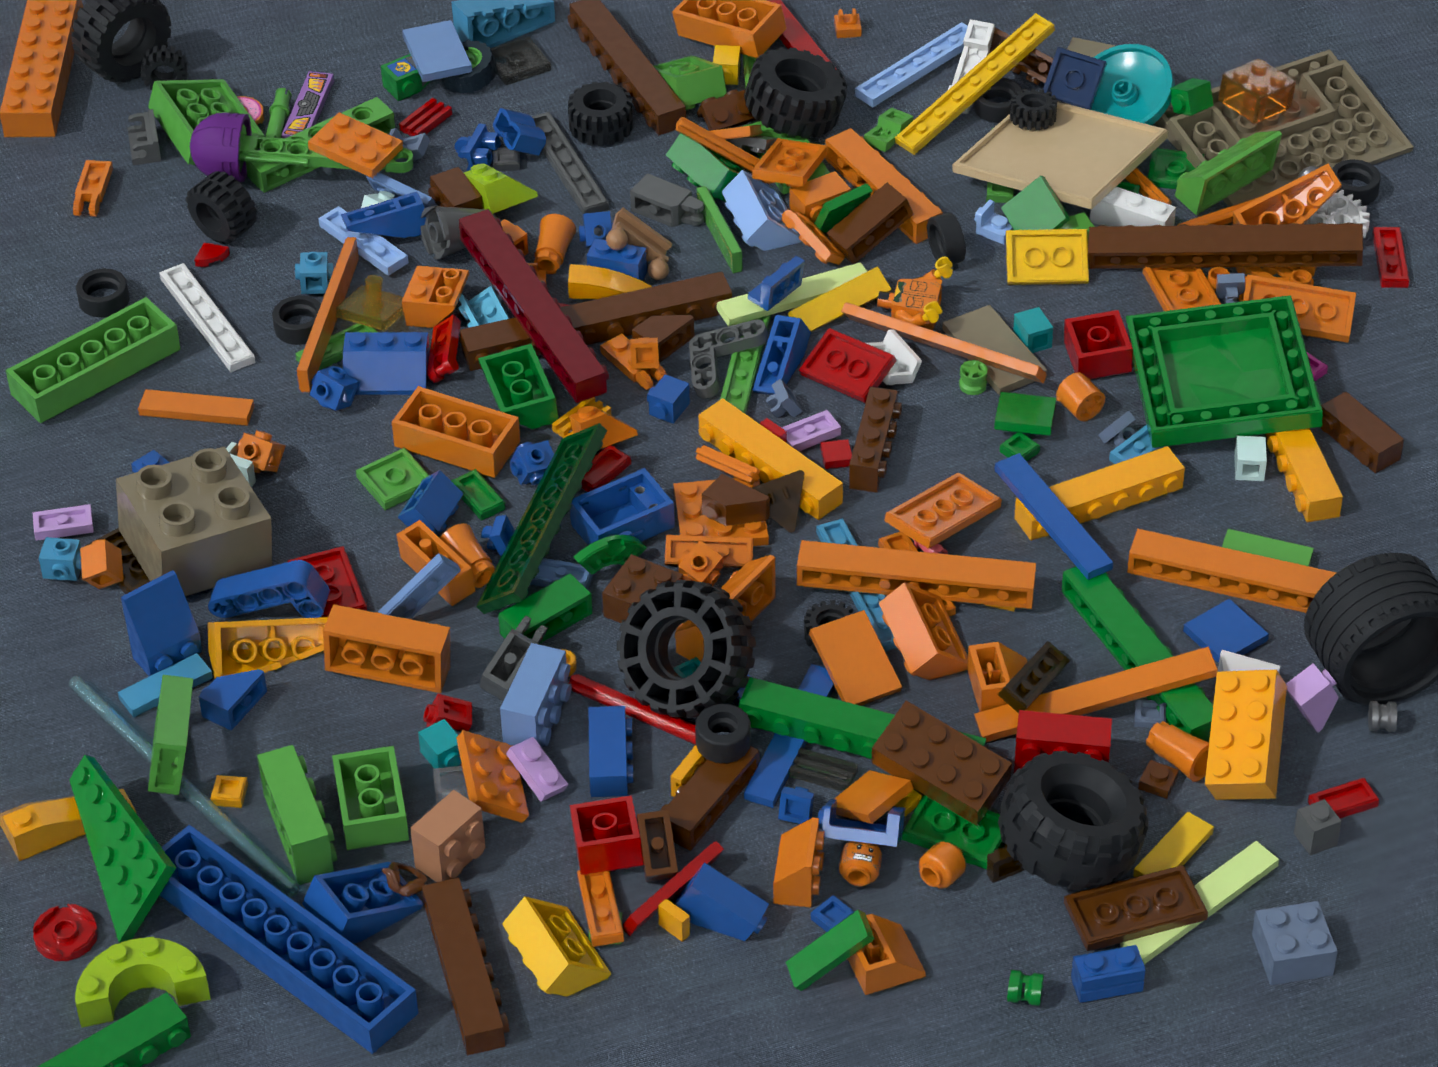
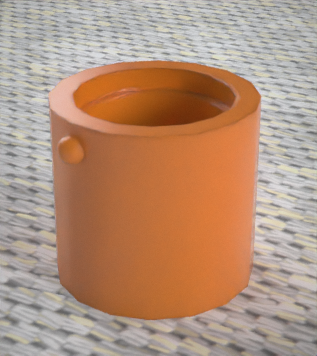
M1080 372L1066 377L1056 392V400L1080 421H1088L1095 417L1105 404L1106 397L1104 393L1091 382L1090 378H1087Z

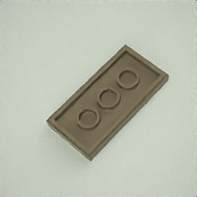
M990 305L950 319L942 324V330L947 336L1038 365L1047 374V369ZM986 365L988 369L986 380L998 395L1001 392H1009L1035 382L1034 380Z

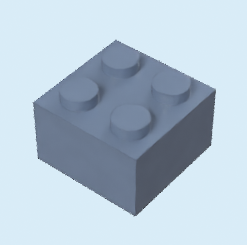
M1318 901L1255 911L1252 936L1270 985L1333 976L1337 949Z

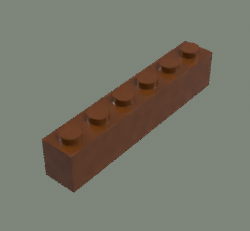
M459 877L423 885L422 893L425 911L467 1056L506 1047L504 1033L510 1032L506 1013L500 1014L498 1007H502L498 987L492 988L490 983L494 981L491 963H484L483 957L487 956L483 937L477 938L476 932L480 931L476 913L470 914L468 909L472 907L469 889H462Z

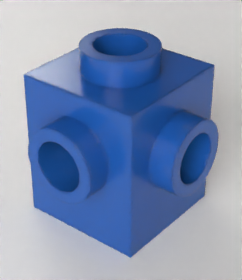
M610 211L583 214V226H579L580 242H585V247L587 248L591 247L595 238L606 240L607 234L611 231L613 225L611 223ZM595 228L601 229V236L594 234Z
M331 366L317 371L314 375L310 396L318 400L321 406L337 411L351 406L359 381L347 375L344 369Z
M546 440L535 444L526 442L516 448L510 460V468L512 474L517 476L520 485L528 483L537 485L540 483L554 456L549 441Z

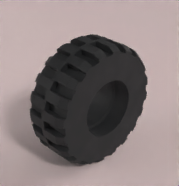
M689 580L662 582L657 585L656 589H648L640 596L641 601L639 603L633 602L627 611L629 616L626 620H622L619 629L622 633L620 640H617L616 651H620V660L617 661L619 671L624 672L626 677L624 683L628 690L636 692L635 699L642 705L650 706L651 711L655 713L669 715L670 717L697 718L703 710L710 706L724 703L731 704L739 696L737 691L740 688L746 687L750 679L747 676L749 669L754 668L755 658L752 657L753 648L756 647L755 636H751L750 633L752 623L749 616H743L741 613L743 611L742 605L736 599H730L729 593L722 588L713 587L709 583ZM690 620L699 628L703 636L704 656L698 669L689 677L682 678L674 671L670 664L668 644L674 630L681 623Z

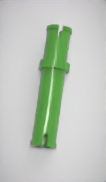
M286 88L276 90L274 103L269 109L270 119L265 137L281 138L285 119L290 114L289 103L292 97L290 90L285 94Z

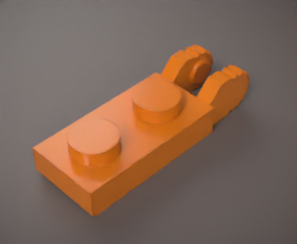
M86 160L75 190L73 215L80 216L82 214L84 201L90 202L88 208L90 216L96 217L98 215L100 202L103 200L113 171L112 161Z
M791 209L783 212L781 218L785 226L789 229H795L800 234L799 239L816 251L815 256L825 264L828 262L837 265L841 264L845 258L844 254L805 214Z
M623 334L600 345V352L629 379L637 382L646 390H649L654 385L651 376L660 381L666 374V371L660 364L659 368L631 369L630 340Z

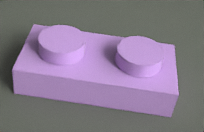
M828 410L782 427V429L787 431V444L797 451H802L841 435V426Z
M90 504L32 512L36 541L44 540L46 537L58 538L94 532Z
M534 737L510 747L506 755L541 802L565 791L568 783Z

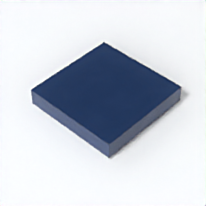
M1058 47L1043 87L1044 93L1051 92L1052 96H1056L1057 102L1091 110L1107 62Z

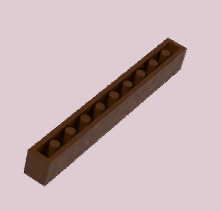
M1348 222L1344 224L1290 223L1271 225L1268 223L1261 225L1208 224L1195 226L1183 224L1179 226L1127 225L1108 227L1101 225L1089 227V269L1362 266L1363 224Z
M721 271L560 307L564 314L569 315L572 326L576 331L579 330L585 344L589 345L611 340L620 334L625 336L632 335V329L650 316L691 315L694 317V321L718 316L720 314L716 309L717 302L732 298V291ZM516 317L460 329L461 350L470 371L482 369L478 358L532 344L537 356L542 355Z

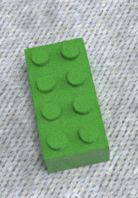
M293 745L258 754L257 759L263 795L298 886L312 882L315 875L334 872L333 862L337 861V855L333 843H330L334 841L333 831L330 823H325L323 820L325 812L321 800L316 801L313 797L316 795V789L312 777L307 778L305 773H308L303 755L297 756Z

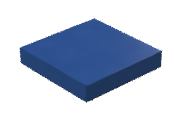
M1230 599L1185 623L1183 632L1201 648L1209 647L1213 659L1218 663L1222 650L1244 655L1267 642L1269 633Z

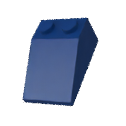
M173 570L121 597L133 659L148 676L196 653L203 652L199 630L178 577Z
M391 862L315 875L302 905L307 911L353 944L362 942L422 909L423 902L416 894L405 897L390 889L386 874L382 872V869L388 868ZM400 875V884L404 886L407 882Z

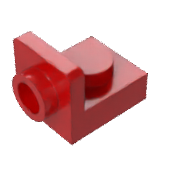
M438 693L433 703L426 706L423 720L427 722V727L445 719L453 729L469 731L472 726V702Z

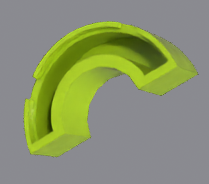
M146 937L110 946L87 965L78 980L75 991V1003L81 1028L114 1021V1011L120 1000L129 993L141 988L165 990L175 998L178 1006L211 1000L206 973L201 962L186 947L166 939Z

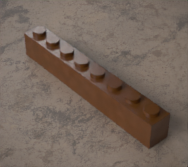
M580 0L570 3V14L567 18L571 29H575L579 34L580 40L588 45L591 54L599 59L602 68L610 73L613 82L620 87H624L630 93L635 110L643 115L647 125L652 127L658 136L676 130L675 125L681 117L686 118V106L601 0Z

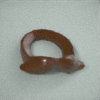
M392 862L388 868L382 869V872L386 874L390 889L405 897L422 891V886L427 881L424 874L403 863ZM399 869L410 872L418 878L401 886Z

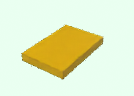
M1087 229L1006 230L1007 285L1088 284Z

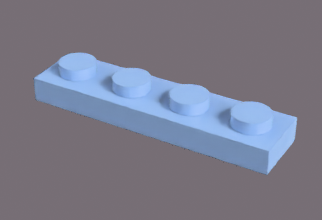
M339 206L318 218L319 226L343 244L347 237H356L358 254L388 276L409 263L407 254L380 235L348 231L341 217V214L347 212Z

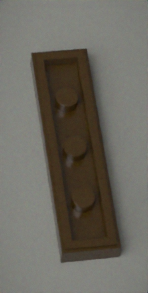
M1047 641L999 692L998 696L1016 712L1019 713V710H1026L1070 660L1053 644Z

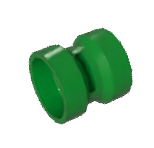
M1011 969L1007 1002L1018 1003L1021 1000L1027 1001L1029 1005L1040 1007L1044 974L1033 973L1032 975H1025L1021 970ZM1023 983H1026V984H1025V992H1022V990H1023Z

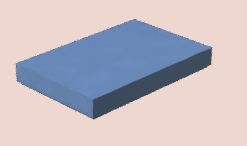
M451 20L402 30L404 41L423 82L472 72L471 62Z

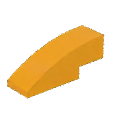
M570 264L568 293L571 299H600L652 287L637 278L606 268Z

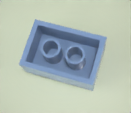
M534 643L530 644L500 707L503 742L514 746L534 737L541 748L549 744L551 728L553 724L559 722L561 706L563 702H568L571 694V684H568L570 664H566L565 650Z

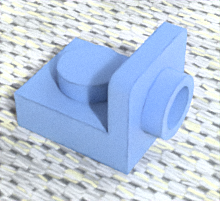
M988 200L983 207L978 208L975 214L976 234L1004 245L1006 243V230L1014 229L1007 217L994 213L995 202Z

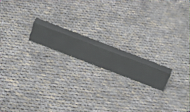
M550 112L532 116L536 127L541 128L546 136V144L542 149L544 155L582 214L609 210L607 199Z

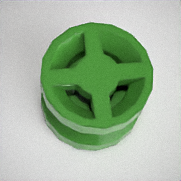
M970 360L961 365L959 387L963 393L979 395L986 390L988 369L983 362Z

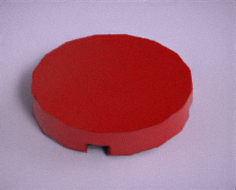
M67 904L68 907L59 908V906H55L41 914L33 927V939L37 951L45 958L54 961H70L80 958L90 951L97 941L98 928L94 915L88 909L76 904Z

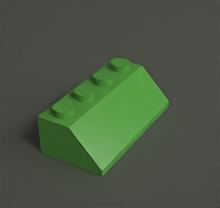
M1280 131L1256 132L1247 138L1240 139L1231 148L1223 149L1209 161H1203L1190 172L1183 173L1177 180L1175 197L1195 215H1198L1271 171L1282 133Z

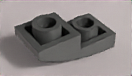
M749 136L726 141L748 153H751V151L766 153V150L773 145L777 138Z

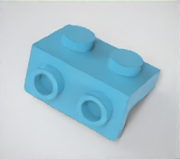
M492 286L469 301L461 293L459 298L461 305L458 308L467 321H471L467 324L468 327L510 319Z

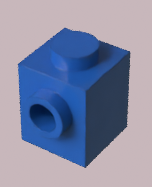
M665 374L655 387L650 388L647 394L649 415L674 424L690 404L689 383Z

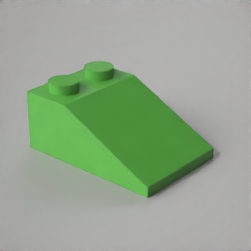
M693 55L653 65L686 106V110L695 108L696 103H700L707 98L715 97L718 99L727 93L722 65Z

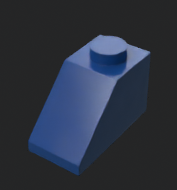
M257 669L216 677L200 693L199 703L202 717L232 731L267 692L264 671Z

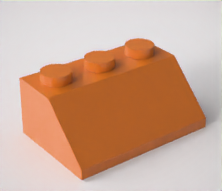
M904 582L879 602L883 612L882 618L886 625L890 627L894 636L893 642L901 651L905 659L904 666L911 675L932 680L967 670L968 655L938 595Z

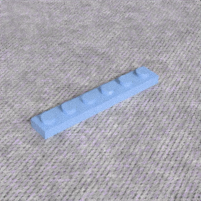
M962 22L862 83L855 88V97L873 108L963 51V40L968 26Z

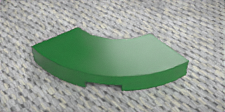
M613 535L591 543L573 557L593 575L609 565L620 564L623 566L631 554L638 557L647 547L634 536Z

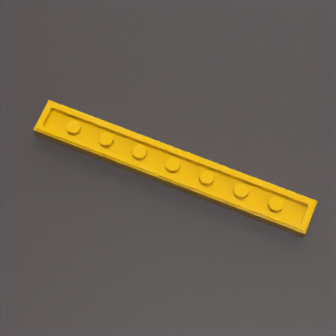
M1035 13L895 136L896 144L915 155L1055 31L1054 24Z

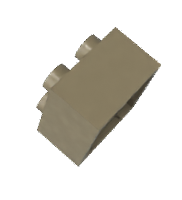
M225 446L217 449H202L194 453L193 456L163 465H148L136 473L116 478L119 531L150 581L173 570L178 577L184 595L188 596L214 588L215 583L222 578L272 566L271 517Z

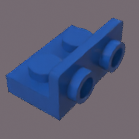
M795 256L789 262L783 263L771 276H766L761 284L748 293V300L769 311L801 286L805 260Z

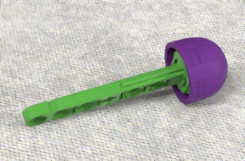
M213 114L196 126L190 139L191 157L202 173L208 176L212 172L223 171L229 176H233L238 182H244L247 177L245 161L351 169L309 150V140L252 136L251 122L248 114ZM270 148H276V149H278L276 152H267V151H266L267 149H270ZM403 148L382 170L392 173L409 172L413 168V153L411 150ZM296 150L304 151L302 154H292ZM399 158L407 159L406 162H396L395 160Z

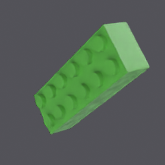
M145 297L8 368L6 375L10 393L41 424L180 350L177 325Z

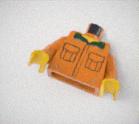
M946 256L941 257L935 263L937 270L933 269L923 277L898 280L895 293L879 291L877 307L891 309V317L934 331L939 314L943 312L940 307L942 301L941 276L943 278H950L952 276V262Z

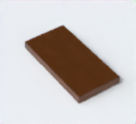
M1184 865L1064 896V905L1087 952L1208 919V911Z

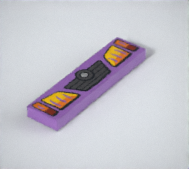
M308 72L282 132V138L290 137L316 125L333 85V74Z

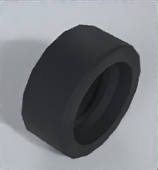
M1001 78L974 102L975 113L986 121L1000 123L1010 114L1011 96L1015 95L1017 91L1022 92L1021 86L1015 81ZM991 97H1004L1006 99H1009L1010 101L1005 103H993L986 99Z
M1350 159L1341 161L1332 168L1342 184L1336 193L1344 190V196L1353 194V201L1360 199L1361 206L1368 205L1377 198L1381 174L1371 163ZM1355 179L1363 181L1367 185L1356 187L1347 185L1342 181Z
M953 213L930 217L927 224V234L930 248L936 261L946 256L952 264L963 262L966 255V245L963 231L957 218Z
M102 268L85 273L76 284L79 307L84 313L92 317H108L124 309L130 300L126 278L121 272L114 269ZM109 288L117 290L105 297L90 296L92 292L98 289Z
M303 295L291 296L281 300L274 307L272 313L276 336L288 344H306L321 303L315 298ZM299 315L313 318L311 321L299 325L285 322L287 319Z

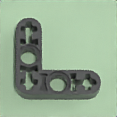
M751 320L705 332L691 339L689 342L692 384L698 397L703 399L711 398L720 390L717 357L758 347L767 342L769 333L762 320ZM730 337H735L733 341L729 343H723L726 339ZM711 363L706 368L698 369L702 364ZM704 379H708V380H709V381L707 382V385H705Z

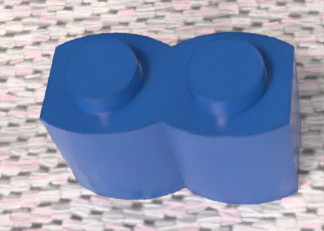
M499 109L493 122V128L496 133H499L500 137H503L506 147L510 150L539 156L541 150L545 147L546 136L541 128L536 127L534 119L529 114Z

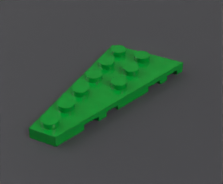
M84 755L69 781L119 943L132 940L174 873L176 866L95 757Z

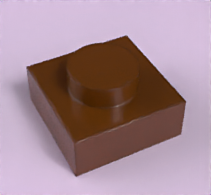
M1150 760L1139 780L1138 789L1168 799L1178 779L1179 769Z

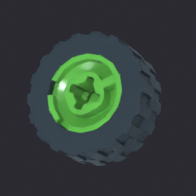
M467 40L461 43L471 62L472 72L442 78L446 88L451 89L452 92L472 93L473 91L483 89L482 87L490 84V81L494 79L497 72L490 47L476 40Z

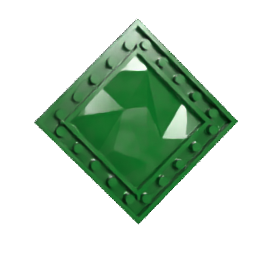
M1291 295L1126 316V332L1133 348L1132 360L1152 448L1322 427L1323 411Z

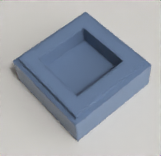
M1135 700L1134 727L1152 728L1157 722H1166V703L1158 705L1154 700Z

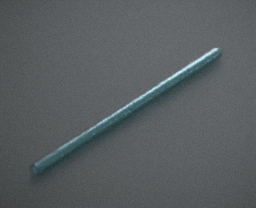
M78 675L71 678L69 687L151 765L153 745L85 680ZM182 774L179 792L289 897L296 895L300 890V885Z

